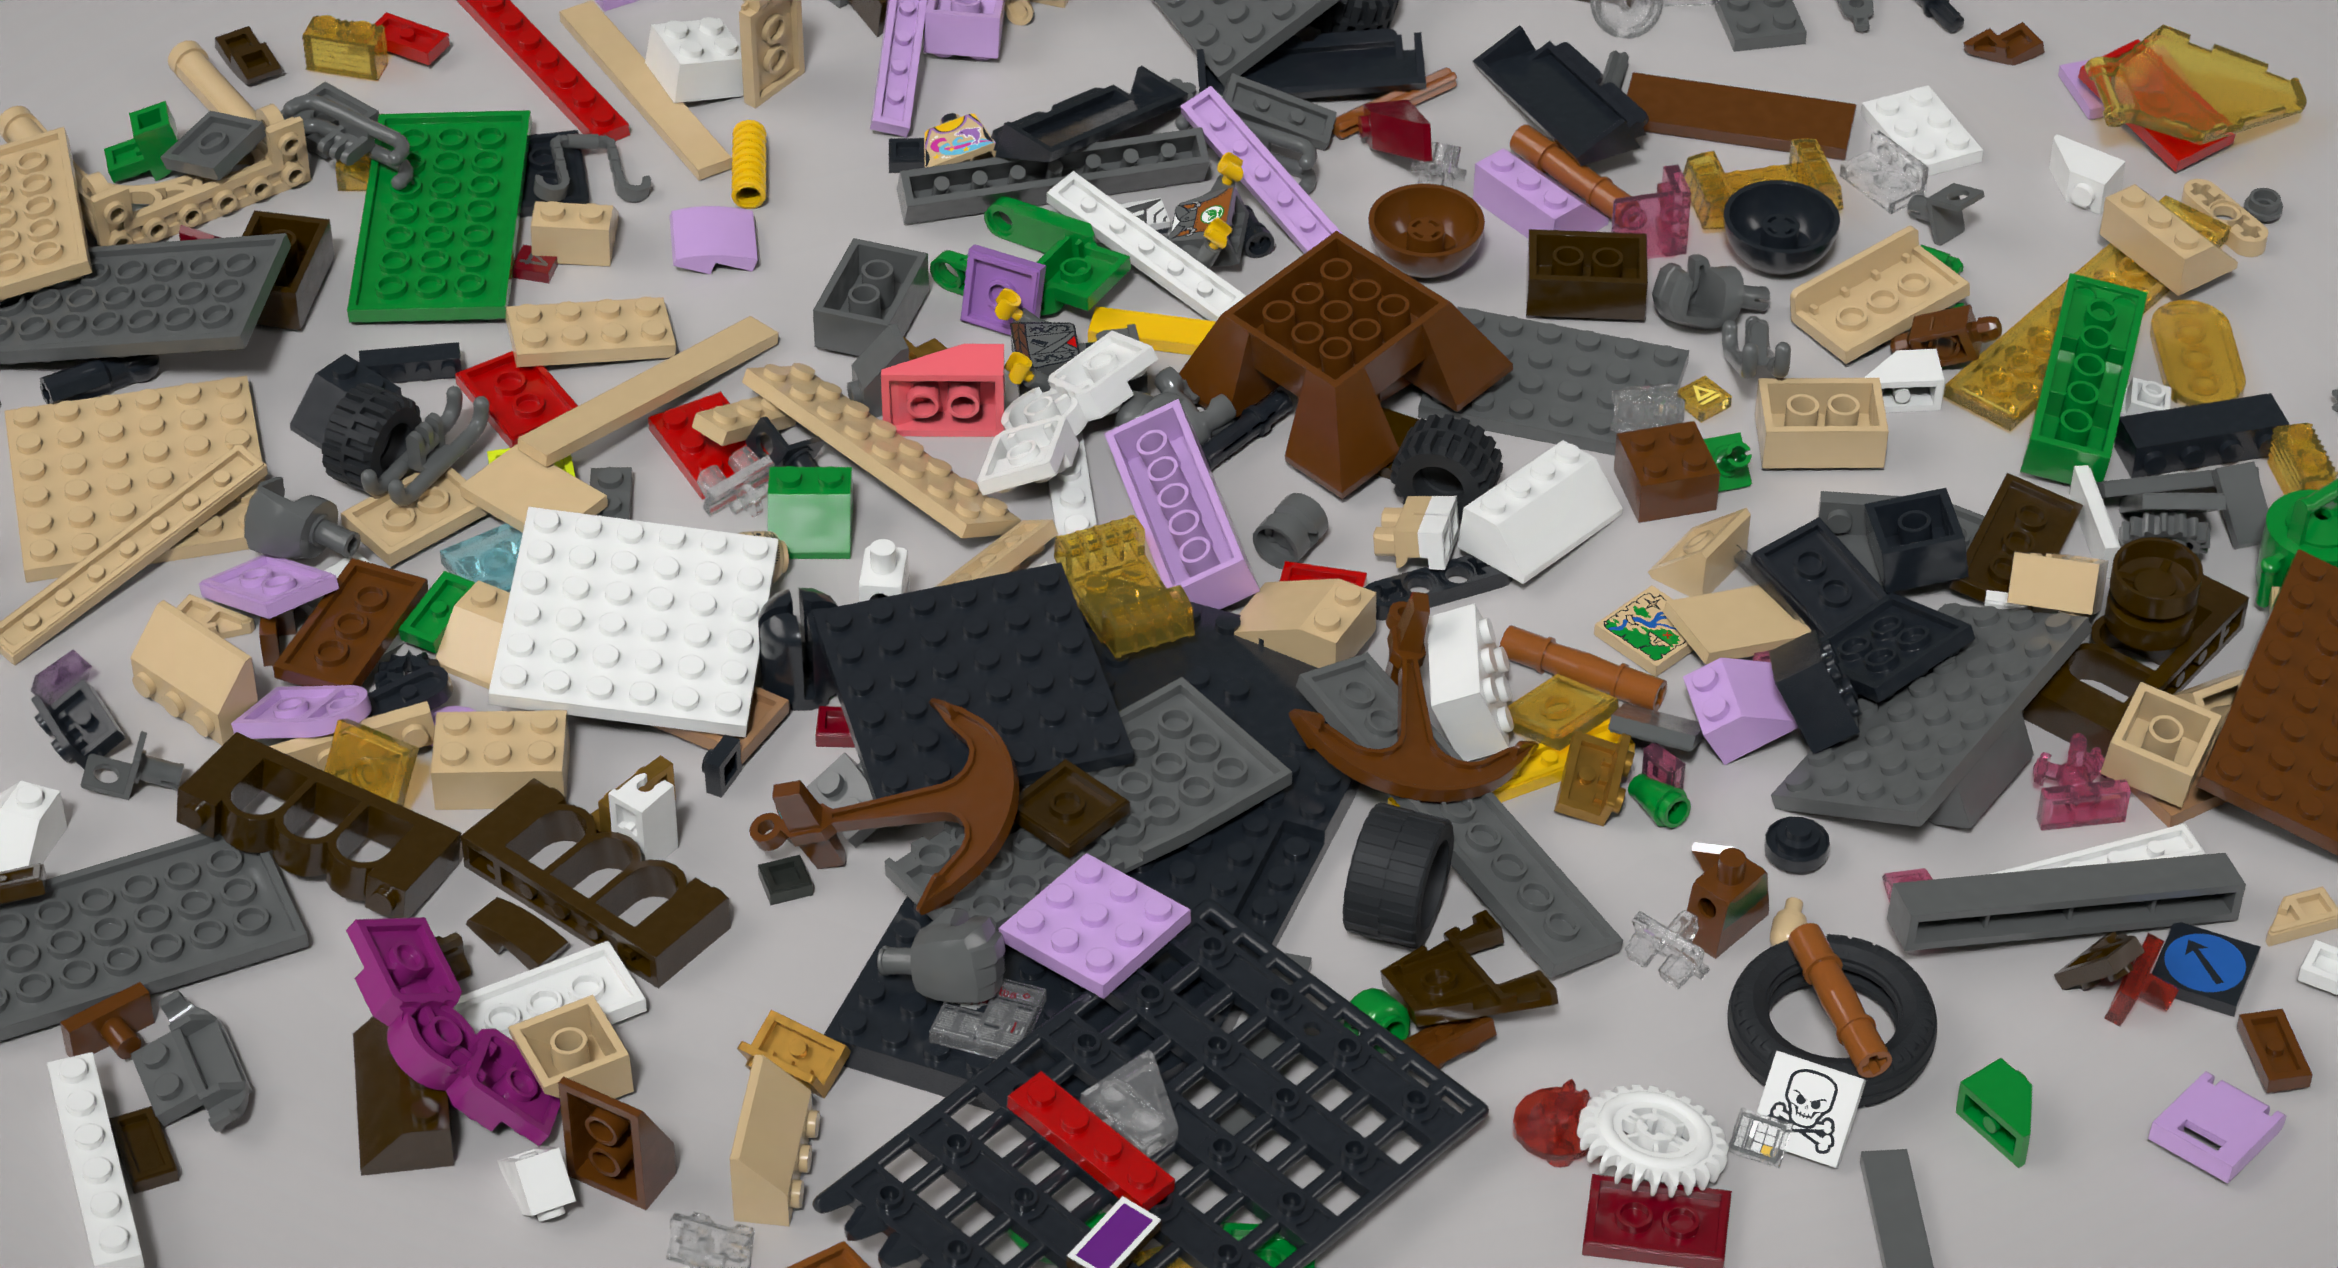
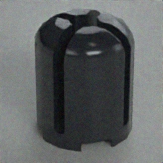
M799 588L801 636L797 617L793 615V602L789 589L775 593L763 605L758 614L762 689L788 699L793 711H811L818 709L819 706H827L829 704V697L836 693L813 621V611L837 607L838 605L830 595L814 588ZM803 673H808L809 679L804 680Z

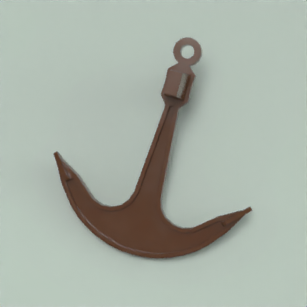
M1412 592L1408 602L1398 601L1393 603L1389 608L1386 618V625L1390 632L1387 638L1389 657L1385 672L1398 686L1397 742L1391 747L1383 749L1366 748L1354 743L1325 723V718L1320 713L1293 709L1289 712V717L1308 748H1314L1342 773L1373 789L1402 798L1429 802L1461 801L1482 796L1501 787L1516 775L1529 757L1537 750L1539 744L1535 741H1519L1513 747L1506 748L1482 761L1474 762L1455 759L1438 747L1433 737L1420 673V667L1423 665L1426 656L1424 637L1430 615L1428 593Z
M932 698L929 704L939 713L950 731L969 747L968 761L963 770L954 778L941 784L835 809L823 803L819 804L801 780L774 784L772 799L782 819L775 813L762 814L752 822L749 832L759 849L772 851L782 846L788 840L795 847L799 846L817 869L845 864V849L837 832L940 821L957 822L964 827V840L961 847L943 868L931 876L916 906V911L924 915L950 904L954 900V896L978 877L1002 848L1010 833L1018 809L1019 779L1017 768L1000 735L984 719L962 707Z

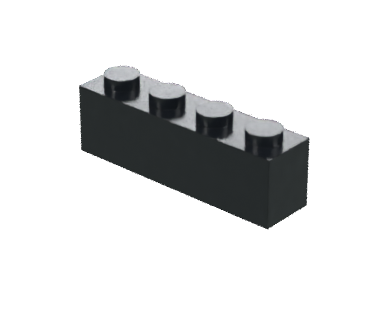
M2272 393L2121 416L2117 427L2114 448L2131 478L2152 476L2283 455L2289 422Z

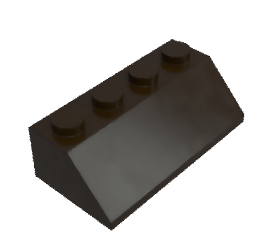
M371 1017L353 1033L361 1176L454 1166L450 1099L446 1090L428 1088L408 1076L400 1068L390 1052L387 1041L389 1027L375 1017Z

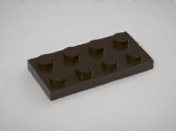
M2007 473L1966 552L1969 577L1952 580L1950 588L1985 603L1987 590L2008 593L2014 552L2026 554L2039 553L2042 556H2046V553L2061 554L2083 505ZM2027 606V610L2032 611L2034 606Z

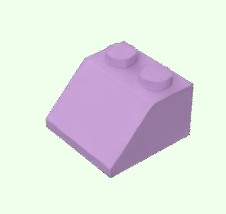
M928 0L925 11L924 53H933L935 56L943 58L953 55L970 56L972 59L979 61L990 58L998 59L1002 39L1005 0Z
M1720 657L1683 676L1703 736L1724 765L1799 728L1775 684L1771 662Z

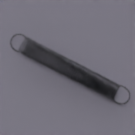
M1741 549V553H1747L1744 556L1747 559L1743 563L1741 560L1739 562L1737 557H1734V561L1761 588L1765 587V592H1770L1769 595L1792 618L1796 617L1793 611L1796 607L1798 610L1802 609L1803 612H1806L1805 606L1795 596H1790L1791 593L1747 550ZM1765 577L1773 585L1770 589L1762 581ZM1782 593L1790 601L1787 605L1779 597Z

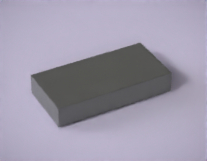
M2255 462L2216 468L2212 472L2217 493H2224L2226 495V510H2223L2234 550L2261 545L2268 506Z

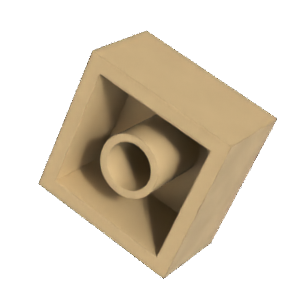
M2140 682L2110 742L2100 774L2182 808L2209 752L2222 715Z

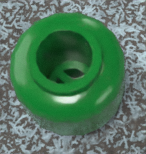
M1369 988L1352 998L1350 1002L1400 1040L1407 1038L1410 1029V1015L1407 1008L1382 989ZM1343 1020V1025L1357 1036L1361 1034V1032ZM1375 1045L1373 1047L1382 1055L1387 1054V1052L1378 1045Z

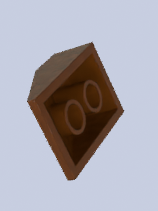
M563 1076L558 1082L568 1176L643 1210H647L677 1174L674 1142L642 1110Z

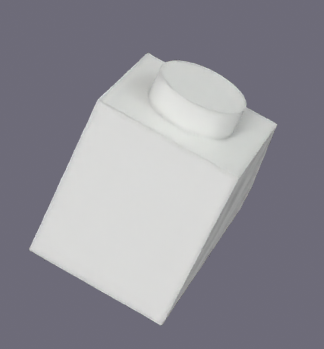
M2057 134L2053 138L2049 169L2066 202L2100 215L2104 209L2105 198L2121 191L2126 161Z
M1937 349L1897 350L1864 377L1880 378L1886 413L1941 410L1945 379Z
M539 1146L497 1160L500 1171L523 1215H537L538 1221L548 1220L565 1214L563 1205L576 1201L559 1147Z

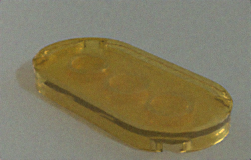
M2193 300L2173 301L2159 307L2152 316L2150 338L2162 383L2164 386L2172 387L2171 400L2175 403L2180 400L2186 403V406L2242 398L2246 377L2228 318L2217 308Z

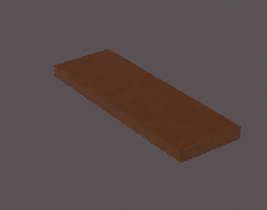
M1635 72L1632 73L1627 96L1649 116L1648 123L1642 127L1645 132L1846 160L1857 105Z

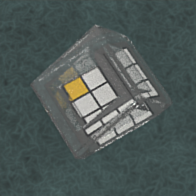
M1742 1107L1728 1145V1151L1780 1169L1794 1124Z

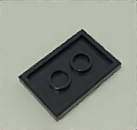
M578 130L530 135L520 218L533 216L535 201L549 202L535 195L533 191L535 175L543 176V180L547 184H559L551 151L552 148L550 147L552 138L558 135L579 134ZM562 147L563 157L567 166L566 170H568L570 180L568 195L565 199L557 202L588 204L589 195L582 150Z
M1820 517L1752 553V556L1805 606L1806 612L1801 619L1807 623L1806 625L1812 631H1817L1820 639L1888 595L1884 588Z

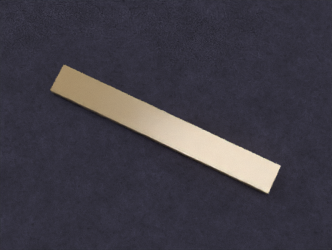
M593 0L559 11L562 25L698 180L732 169V157L683 102L674 103L646 65L642 55Z
M749 316L518 438V450L543 466L548 467L777 345L779 332Z
M237 443L0 621V654L14 666L265 477L268 474L267 465L243 445Z

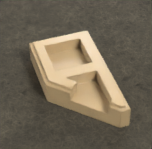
M191 594L176 607L223 639L250 634L255 630L253 618Z
M2324 887L2283 897L2277 915L2267 933L2266 944L2268 947L2338 928V907Z

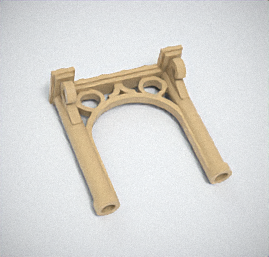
M192 40L180 42L171 50L168 56L169 68L209 111L263 121L266 137L257 144L253 152L247 154L236 164H248L250 166L238 171H231L230 174L219 181L185 174L154 184H111L106 181L100 172L90 175L86 174L73 160L84 226L95 237L98 246L155 243L179 234L181 225L194 228L311 181L303 119L298 116L284 120L280 110L274 104L266 105L255 111L209 61L208 54L197 42ZM24 106L10 107L0 115V136L7 143L47 132L44 126ZM132 204H150L139 210H132Z

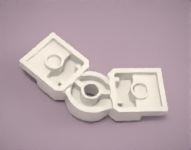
M1110 331L1050 374L1048 383L1051 388L1049 391L1042 393L1040 387H1037L1014 400L1006 408L1001 418L1005 431H1002L993 438L976 483L982 495L994 492L1007 493L1014 490L1017 486L1034 481L1036 483H1043L1052 479L1057 473L1063 472L1072 466L1079 447L1076 436L1084 429L1088 421L1103 418L1117 412L1122 407V403L1134 395L1128 381L1141 377L1147 371V367L1158 360L1153 347L1115 331Z

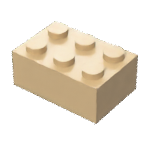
M1758 378L1755 422L1762 468H1884L1889 430L1880 378Z
M567 710L437 712L431 763V781L435 810L495 809L533 778L550 788H556L567 798L570 758Z

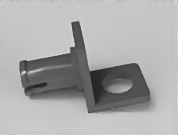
M1952 183L1930 197L1920 194L1914 195L1908 202L1907 210H1913L1908 213L1911 218L1931 222L1934 243L1942 245L1965 231L1962 210L1984 198L1985 195L1983 190ZM1960 195L1967 196L1964 199H1960Z
M141 731L132 764L96 754H89L80 786L87 790L126 800L130 798L133 784H138L139 780L177 791L184 764L146 755L147 750H143L147 732ZM100 768L110 769L116 773L118 780L113 783L101 782L95 778L94 771Z

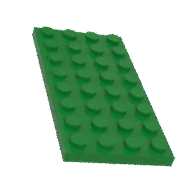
M531 110L379 114L378 123L401 133L407 138L410 144V152L406 159L410 161L414 173L413 179L404 189L396 190L392 187L391 181L398 171L371 159L347 307L349 322L506 319V307L509 306L532 127ZM376 138L374 140L375 144H378L390 151H393L395 149L393 146L386 144Z

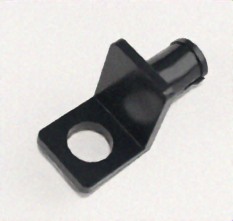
M765 416L758 420L745 443L769 474V467H820L815 461V457L825 441L818 436L788 445L769 418ZM763 432L772 440L773 450L770 455L763 451L760 444V437Z

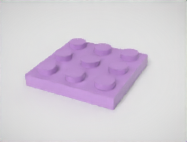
M1086 853L1001 925L999 932L1003 934L1006 945L1104 999L1191 923V912L1189 908Z

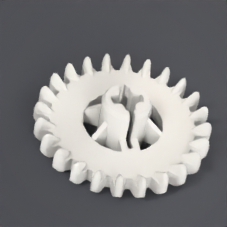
M1634 1084L1631 1085L1630 1090L1625 1086H1616L1613 1091L1604 1090L1600 1092L1598 1097L1588 1100L1587 1107L1581 1110L1577 1128V1136L1581 1138L1580 1149L1586 1150L1589 1148L1588 1162L1591 1163L1599 1156H1602L1599 1166L1600 1174H1603L1610 1166L1615 1165L1617 1167L1614 1177L1615 1184H1618L1622 1177L1629 1173L1632 1175V1191H1636L1639 1184L1646 1179L1651 1186V1196L1656 1194L1660 1182H1664L1668 1186L1670 1198L1674 1196L1679 1182L1683 1184L1687 1196L1692 1193L1695 1182H1697L1699 1189L1704 1191L1708 1182L1715 1183L1719 1174L1724 1170L1727 1163L1726 1155L1729 1146L1725 1141L1726 1135L1724 1131L1717 1127L1718 1122L1713 1116L1705 1115V1108L1700 1105H1690L1691 1099L1686 1096L1681 1098L1675 1097L1674 1091L1666 1090L1662 1093L1656 1086H1649L1648 1090H1644L1641 1085Z

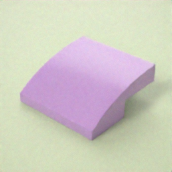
M699 206L673 210L671 212L670 230L673 266L711 274L715 263L753 272L758 260L753 211L723 206Z

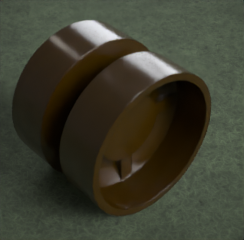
M2159 537L2140 538L2123 545L2113 559L2110 588L2105 609V623L2112 635L2130 647L2145 651L2169 650L2187 641L2194 629L2203 578V567L2197 555L2179 542Z

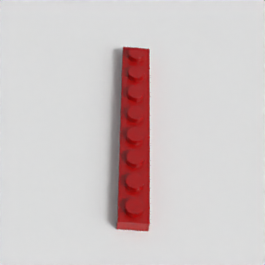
M456 0L582 134L606 135L615 141L630 136L629 123L510 0Z

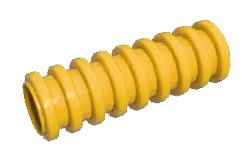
M755 120L739 122L733 128L731 197L737 206L744 209L757 208L763 204L766 198L767 132L765 127Z

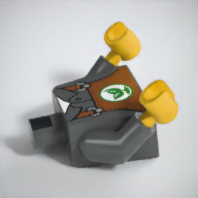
M1230 152L1225 153L1218 163L1217 172L1222 175L1218 176L1211 191L1203 196L1178 204L1175 208L1172 227L1156 230L1208 269L1217 266L1240 264L1249 212L1235 187V182H1239L1243 177V169L1241 168L1243 160Z

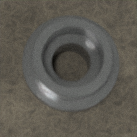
M2257 188L2245 199L2244 209L2261 223L2276 220L2282 215L2283 203L2276 191L2269 188Z

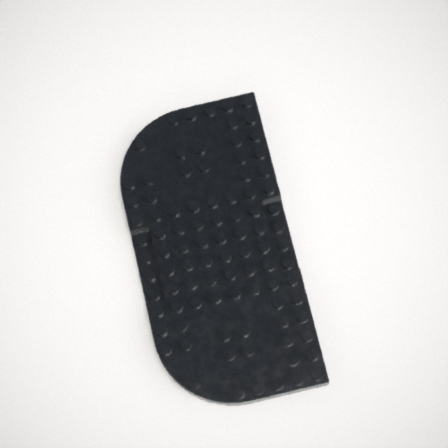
M1098 576L1079 610L1118 712L1183 677L1292 771V784L1192 842L1125 874L1189 908L1190 911L1202 901L1212 899L1277 947L1361 784L1331 765L1314 748H1308L1289 717V712L1293 709L1318 713L1296 688L1300 674L1318 668L1264 647V640L1260 638L1259 644L1234 635V632L1240 627L1241 615L1194 602H1183L1174 607L1168 595ZM906 896L824 1035L846 1045L851 1050L849 1057L843 1065L844 1067L947 1097L1010 1049L1008 1047L1014 1046L1087 989L1006 944L1004 953L1006 971L1003 974V980L1042 989L1043 991L1003 981L1001 995L1004 993L1003 990H1006L1004 994L1006 997L999 995L1001 991L999 989L995 997L990 998L984 1013L949 1005L945 1001H938L923 996L916 991L912 975H881L877 965L879 950L883 949V946L912 948L918 932L933 922L927 914H919L916 911L917 905ZM1210 919L1206 921V923L1222 935L1227 933ZM1241 944L1238 946L1254 959L1258 960L1260 958L1245 945ZM1165 952L1144 968V970L1162 983L1184 965ZM1198 977L1177 995L1196 1008L1217 990ZM1011 993H1017L1016 998H1014V996H1011ZM1028 993L1030 998L1025 999L1023 995ZM1103 1000L1080 1018L1099 1032L1122 1013ZM1232 1002L1210 1020L1229 1034L1236 1025L1243 1010ZM1018 1006L1024 1007V1008H1028V1009H1032L1033 1011L1026 1010V1009H1022V1008H1018ZM958 1010H961V1011H964V1012H968V1013H972V1014H976V1015H980V1016H982V1017L975 1016V1015H971V1014H967V1013H963V1012H959ZM1015 1022H1017L1013 1033H1011V1030H1012V1028H1013ZM984 1023L999 1027V1029L984 1025ZM1136 1025L1114 1042V1044L1133 1057L1155 1039ZM1022 1027H1025L1022 1034L1019 1035ZM933 1028L945 1030V1031H948V1032L936 1030V1029H933ZM1039 1049L1020 1063L1017 1068L1032 1078L1040 1071L1043 1073L1047 1072L1058 1062L1042 1049ZM1169 1051L1147 1069L1166 1083L1187 1067L1188 1064ZM1074 1074L1059 1085L1077 1100L1092 1089ZM976 1098L968 1103L969 1105L991 1111ZM1105 1101L1092 1111L1099 1118L1123 1113L1109 1101Z

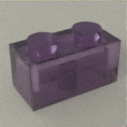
M73 649L35 675L31 692L34 695L39 694L51 705L83 678L88 681L92 666Z

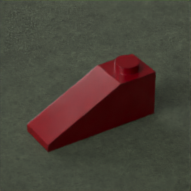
M1408 99L1363 104L1364 115L1358 117L1359 135L1361 139L1365 138V141L1372 149L1424 162L1432 161L1431 124Z

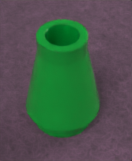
M1638 774L1631 780L1628 787L1629 795L1636 799L1658 826L1675 828L1686 820L1690 813L1691 803L1683 789L1654 780L1645 774Z

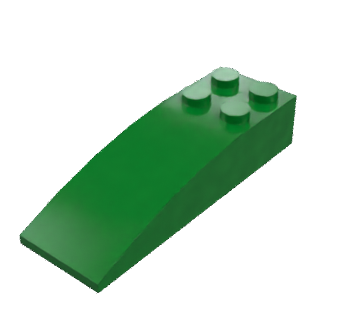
M2073 273L2069 274L2020 472L2071 485L2074 466L2088 465L2091 468L2095 481H2104L2112 454L2148 292Z

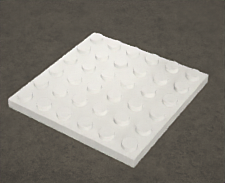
M528 507L489 688L488 705L534 711L567 710V715L746 738L760 657L758 614L770 598L779 539Z

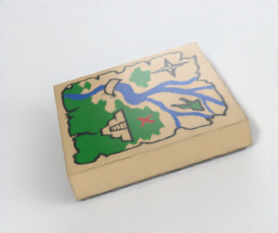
M1653 585L1601 619L1594 627V635L1655 677L1694 651L1663 613L1666 601L1673 599Z

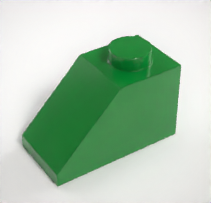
M1999 1058L1960 1082L1955 1113L2017 1168H2020L2026 1163L2031 1134L2033 1085L2023 1073L2015 1070L2006 1061Z

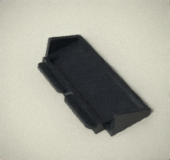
M1519 25L1472 61L1475 67L1551 139L1556 141L1580 166L1641 148L1636 138L1647 135L1642 128L1649 121L1647 113L1614 83L1608 82L1600 86L1599 84L1603 80L1601 71L1570 43L1562 42L1555 46L1551 41H1548L1536 50L1524 29Z
M1390 28L1322 33L1317 35L1314 41L1302 42L1298 36H1292L1240 76L1300 99L1426 89L1421 32L1414 33V50H1403L1402 34L1397 35V32ZM1196 49L1199 93L1210 86L1217 91L1219 85L1222 84L1205 65L1204 49Z
M1140 66L1137 68L1130 94L1114 84L1106 88L1095 87L1052 105L1051 111L1046 113L1035 112L1016 121H1008L1003 126L993 130L991 138L996 142L993 151H996L995 157L1051 162L1179 107L1187 101L1189 94L1144 66Z

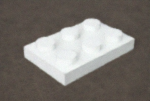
M1929 85L1863 102L1861 105L1860 115L1914 180L1982 162L1983 149Z

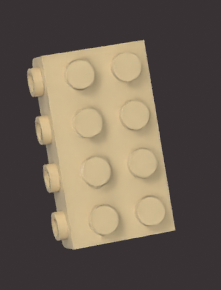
M1907 226L1796 287L1790 294L1791 321L1847 364L1910 329L1914 316L1944 310L1969 296L1970 283L1919 245L1918 230L1913 226Z

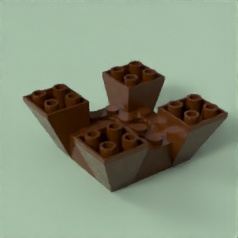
M1335 231L1222 313L1179 374L1182 379L1187 381L1189 388L1196 395L1200 396L1198 404L1204 408L1209 406L1211 399L1219 394L1225 395L1232 402L1236 410L1234 420L1242 415V411L1245 408L1255 405L1279 386L1298 396L1299 401L1285 452V461L1343 499L1391 463L1399 451L1397 442L1377 397L1380 392L1400 377H1403L1458 412L1513 370V363L1450 301L1340 232Z

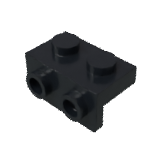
M84 678L51 705L39 694L31 699L39 712L34 717L36 722L50 737L52 735L55 736L56 739L51 742V745L67 763L74 759L85 770L89 754L105 756L126 739L94 688Z

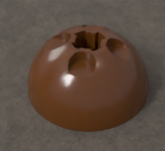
M1411 184L1392 189L1379 197L1369 211L1368 222L1372 242L1386 262L1412 277L1436 278L1459 269L1473 256L1483 236L1485 218L1480 206L1471 197L1459 190L1438 184Z

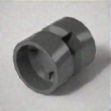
M1303 493L1289 494L1275 508L1274 513L1268 515L1253 533V544L1263 560L1271 566L1283 569L1285 561L1298 563L1309 548L1313 547L1328 529V518L1320 504L1310 496Z

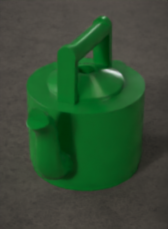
M2338 478L2319 490H2299L2285 494L2269 507L2256 566L2258 588L2255 601L2258 606L2262 608L2269 606L2271 588L2281 587L2290 563L2298 549L2338 568Z

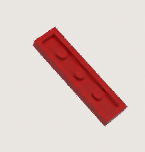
M1042 1071L1008 1095L1007 1108L1119 1199L1123 1196L1148 1211L1174 1191L1175 1178Z

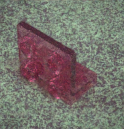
M1679 165L1663 166L1662 183L1657 184V193L1617 198L1613 202L1611 232L1647 234V259L1687 253L1691 191Z

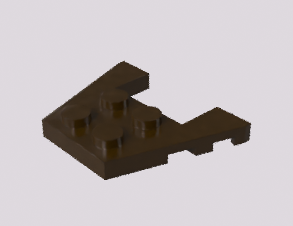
M1487 910L1473 915V924L1460 931V928L1455 926L1443 933L1444 941L1432 949L1428 950L1427 947L1421 946L1380 970L1383 987L1392 997L1407 1008L1410 1019L1417 1027L1553 1006L1559 1003L1557 989L1541 970L1500 984L1494 983L1470 955L1504 943L1502 927Z

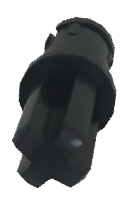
M1915 0L1922 6L1923 12L1927 17H1934L1948 32L1954 33L1958 27L1963 26L1964 18L1949 3L1950 0Z

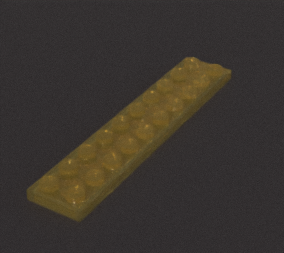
M2167 195L2159 200L2219 248L2228 241L2231 226ZM2111 243L2074 273L2148 292L2144 313L2171 291ZM2068 279L1979 355L1978 360H1973L1945 384L1944 397L2009 431L2033 412L2036 408Z

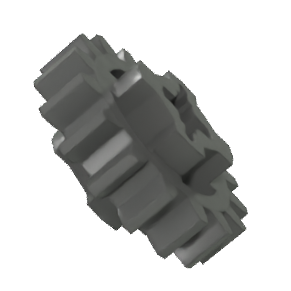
M2152 510L2143 513V518L2133 516L2130 517V521L2121 522V527H2119V544L2122 547L2128 542L2146 537L2166 538L2185 545L2198 557V553L2206 554L2208 548H2210L2211 528H2208L2207 522H2198L2197 517L2187 518V514L2181 511L2157 512Z

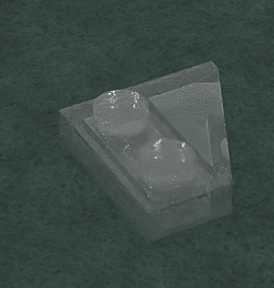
M1147 1050L1081 1093L1080 1103L1147 1157L1153 1156L1177 1140L1178 1125L1154 1054L1150 1050Z

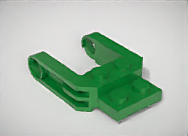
M1006 196L998 198L984 213L985 223L995 236L1045 253L1036 262L1046 265L1040 316L1057 313L1065 304L1089 311L1131 270L1130 256L1097 246L1091 223ZM999 211L1005 213L1010 218L1012 225L1003 220ZM951 250L941 252L930 264V273L934 281L941 288L963 296L968 254L964 255ZM945 263L949 264L954 268V270L958 274V277L953 275L947 269Z

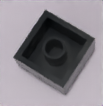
M1947 488L1864 504L1868 543L1886 593L1905 591L1915 587L1969 577L1965 537Z
M1813 630L1769 651L1775 684L1813 754L1860 732L1857 716L1862 715V710L1857 701L1859 696L1848 675L1843 677L1838 665L1840 660L1829 639L1822 642L1817 631Z

